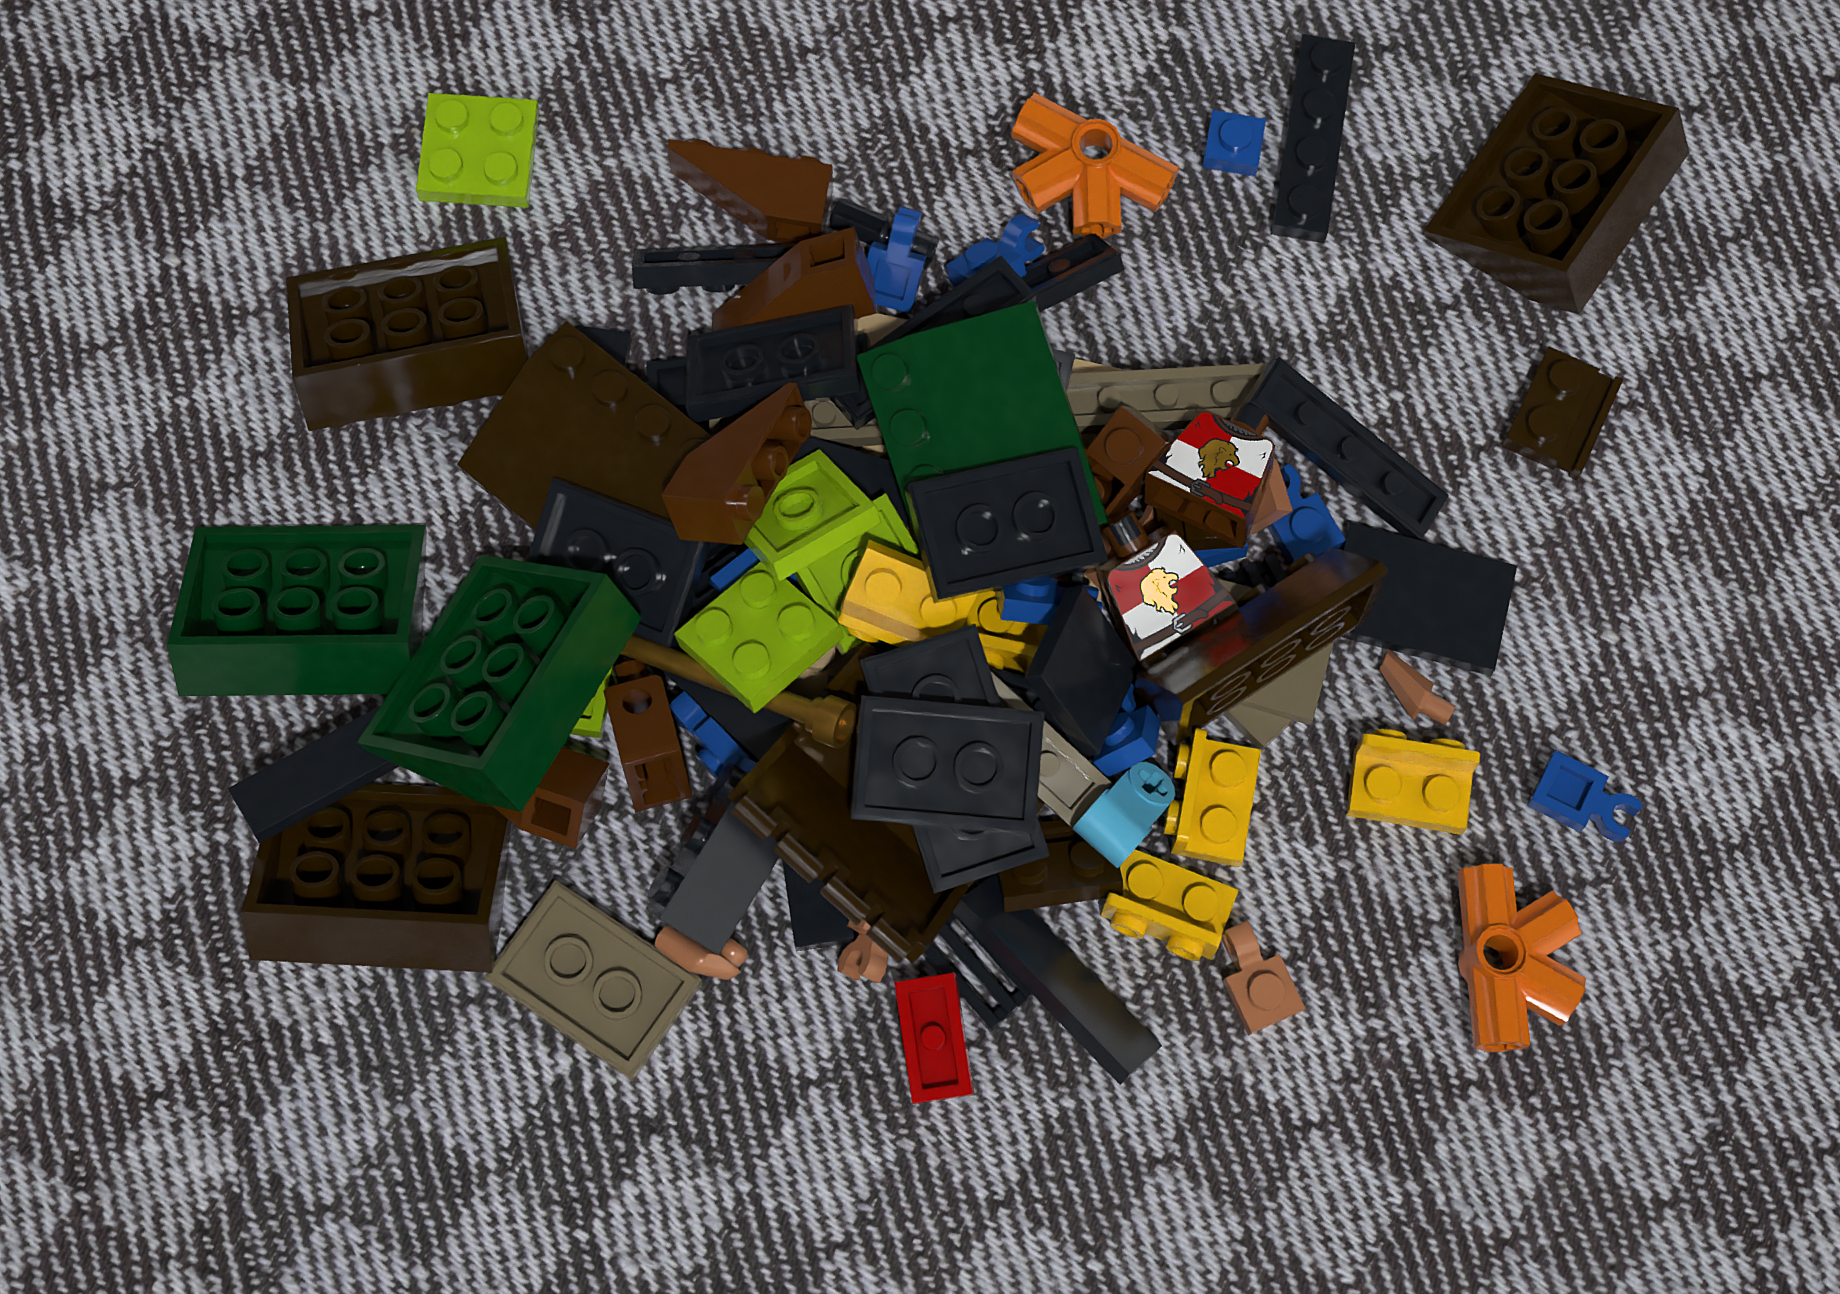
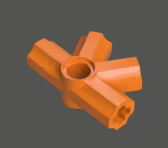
M1036 93L1025 102L1011 133L1012 139L1041 153L1012 171V178L1028 208L1032 209L1037 215L1072 195L1073 234L1084 237L1094 233L1103 239L1121 232L1120 195L1156 213L1167 198L1179 172L1178 166L1120 137L1116 127L1108 121L1102 119L1087 120ZM1089 146H1098L1106 150L1108 155L1102 159L1094 160L1085 156L1082 150Z
M1481 864L1473 867H1464L1457 872L1464 947L1459 954L1458 966L1462 977L1468 983L1474 1049L1482 1050L1483 1052H1506L1525 1049L1530 1046L1527 1008L1558 1026H1562L1568 1021L1572 1012L1579 1005L1586 989V977L1548 957L1549 954L1582 934L1578 924V915L1568 900L1561 898L1553 890L1517 911L1513 868L1503 866V864ZM1484 946L1492 947L1500 954L1503 961L1502 970L1492 967L1487 962L1483 953Z

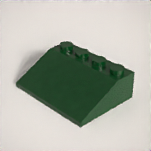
M1035 301L911 334L857 355L914 534L915 530L904 492V487L908 483L1078 447L1098 525L1100 527L1110 523Z
M426 525L195 527L167 641V649L178 695L389 694L422 644L427 541Z
M480 555L357 743L366 751L479 803L522 812L560 749L566 743L567 738L588 704L597 693L598 688L621 651L625 648L642 617L607 574Z

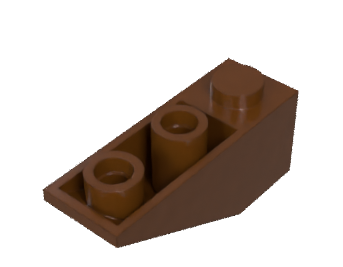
M687 139L685 141L668 140L667 150L670 172L766 240L781 243H798L825 235L833 194L832 164H825L814 157L804 155L794 158L768 155L765 151L754 147H743L739 150L716 147L701 139Z
M852 227L798 242L712 313V331L845 305L854 306L857 320L861 317L876 314L874 277L855 228Z
M787 383L685 457L661 495L680 540L742 545L755 522L760 519L764 507L777 485L786 476L788 467L803 442L810 436L812 429L811 414L805 408L797 383Z
M1122 405L1086 449L1109 521L1120 515L1144 490L1148 468L1174 441L1135 408ZM1100 526L1099 528L1102 535L1104 531L1102 530V526ZM1063 575L1054 576V578L1060 580Z
M562 747L522 812L493 807L520 830L576 849L601 809L610 763Z

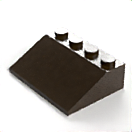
M1535 73L1423 230L1425 237L1529 300L1579 315L1690 153L1679 108Z
M506 237L286 277L292 378L308 431L328 427L339 428L354 422L381 417H397L417 410L438 406L449 407L465 401L496 395L503 396L529 359Z
M566 321L526 361L457 463V467L534 532L537 530L553 478L569 481L671 520L661 495L685 457L712 438V436Z
M1335 548L1330 549L1318 558L1313 552L1302 556L1284 571L1287 578L1268 589L1265 583L1254 587L1236 602L1238 610L1221 621L1215 615L1188 633V637L1191 640L1173 652L1166 646L1142 661L1139 665L1142 672L1137 674L1136 692L1145 705L1148 704L1159 718L1161 728L1173 745L1176 746L1191 736L1195 728L1202 729L1367 621L1388 573L1384 564L1379 560Z
M374 783L361 787L259 844L241 909L249 959L492 973L501 929L512 822L492 805L479 803L446 787Z

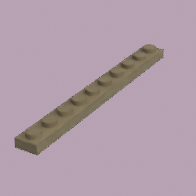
M1268 363L1071 373L1066 393L1080 435L1099 434L1121 405L1135 408L1161 430L1185 429L1200 412L1209 411L1230 421ZM829 397L804 402L805 408L809 410L812 419V429L809 437L843 447L885 445L876 417L859 430H856ZM745 413L709 420L710 435L713 437Z

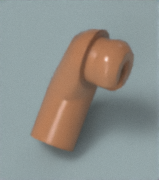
M669 925L659 932L654 946L688 972L722 980H729L740 974L741 971L738 968L748 957L747 950L731 938H729L721 953L717 955Z

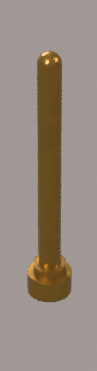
M635 634L631 635L625 648L620 653L736 697L689 654L663 646ZM782 690L762 707L804 723L806 731L812 733L815 741L836 749L842 748L848 742L857 721V706L852 702L833 695H829L825 699L817 697L812 701Z

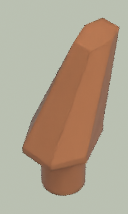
M1387 649L1383 655L1379 670L1409 716L1415 720L1420 712L1445 726L1456 705L1432 693L1431 690L1434 686L1432 681L1425 678Z

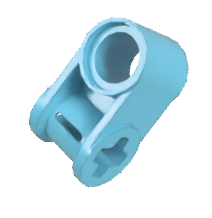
M1139 762L1131 766L1110 790L1107 788L1072 829L1118 869L1153 829L1151 825L1174 800L1176 795L1175 786L1162 769L1148 762Z

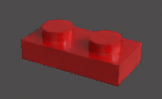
M948 973L894 982L912 1104L916 1105L975 1095L957 974Z

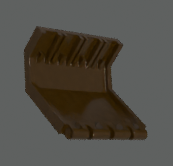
M866 642L817 696L825 699L827 696L833 695L852 702L857 706V721L848 742L842 748L836 749L815 741L812 733L806 731L805 724L795 720L727 797L736 804L730 813L761 841H764L768 835L776 840L778 843L772 850L809 884L817 877L824 884L819 893L856 926L862 920L868 923L871 927L866 932V935L899 964L906 958L913 964L928 949L974 881L932 893L910 824L850 819L860 696H869L858 661L880 654L873 646ZM1039 797L1037 800L1036 814L1039 813V811L1045 804V802H1043Z

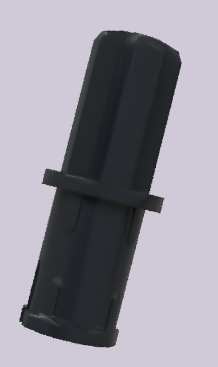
M843 198L839 199L835 204L830 216L829 226L835 231L854 227L859 241L869 245L873 241L888 245L896 214L890 212L887 217ZM917 230L911 252L927 256L923 269L927 271L935 255V247L937 248L940 237Z

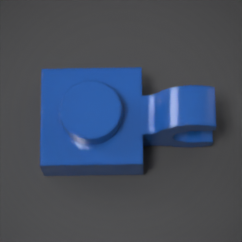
M900 206L899 212L896 213L888 245L873 241L867 257L874 277L876 304L911 314L914 308L927 256L911 252L922 214L920 211Z
M1019 214L1008 222L1003 236L998 243L985 238L981 242L970 246L965 253L945 265L950 283L958 286L999 256H1002L1020 277L1026 275L1024 263L1036 259L1044 251V244L1031 237L1026 238L1030 232L1039 227V222L1026 214Z
M1132 683L1100 754L1094 755L1093 758L1094 765L1107 779L1156 753L1161 721L1148 704L1137 706L1133 698L1134 685Z

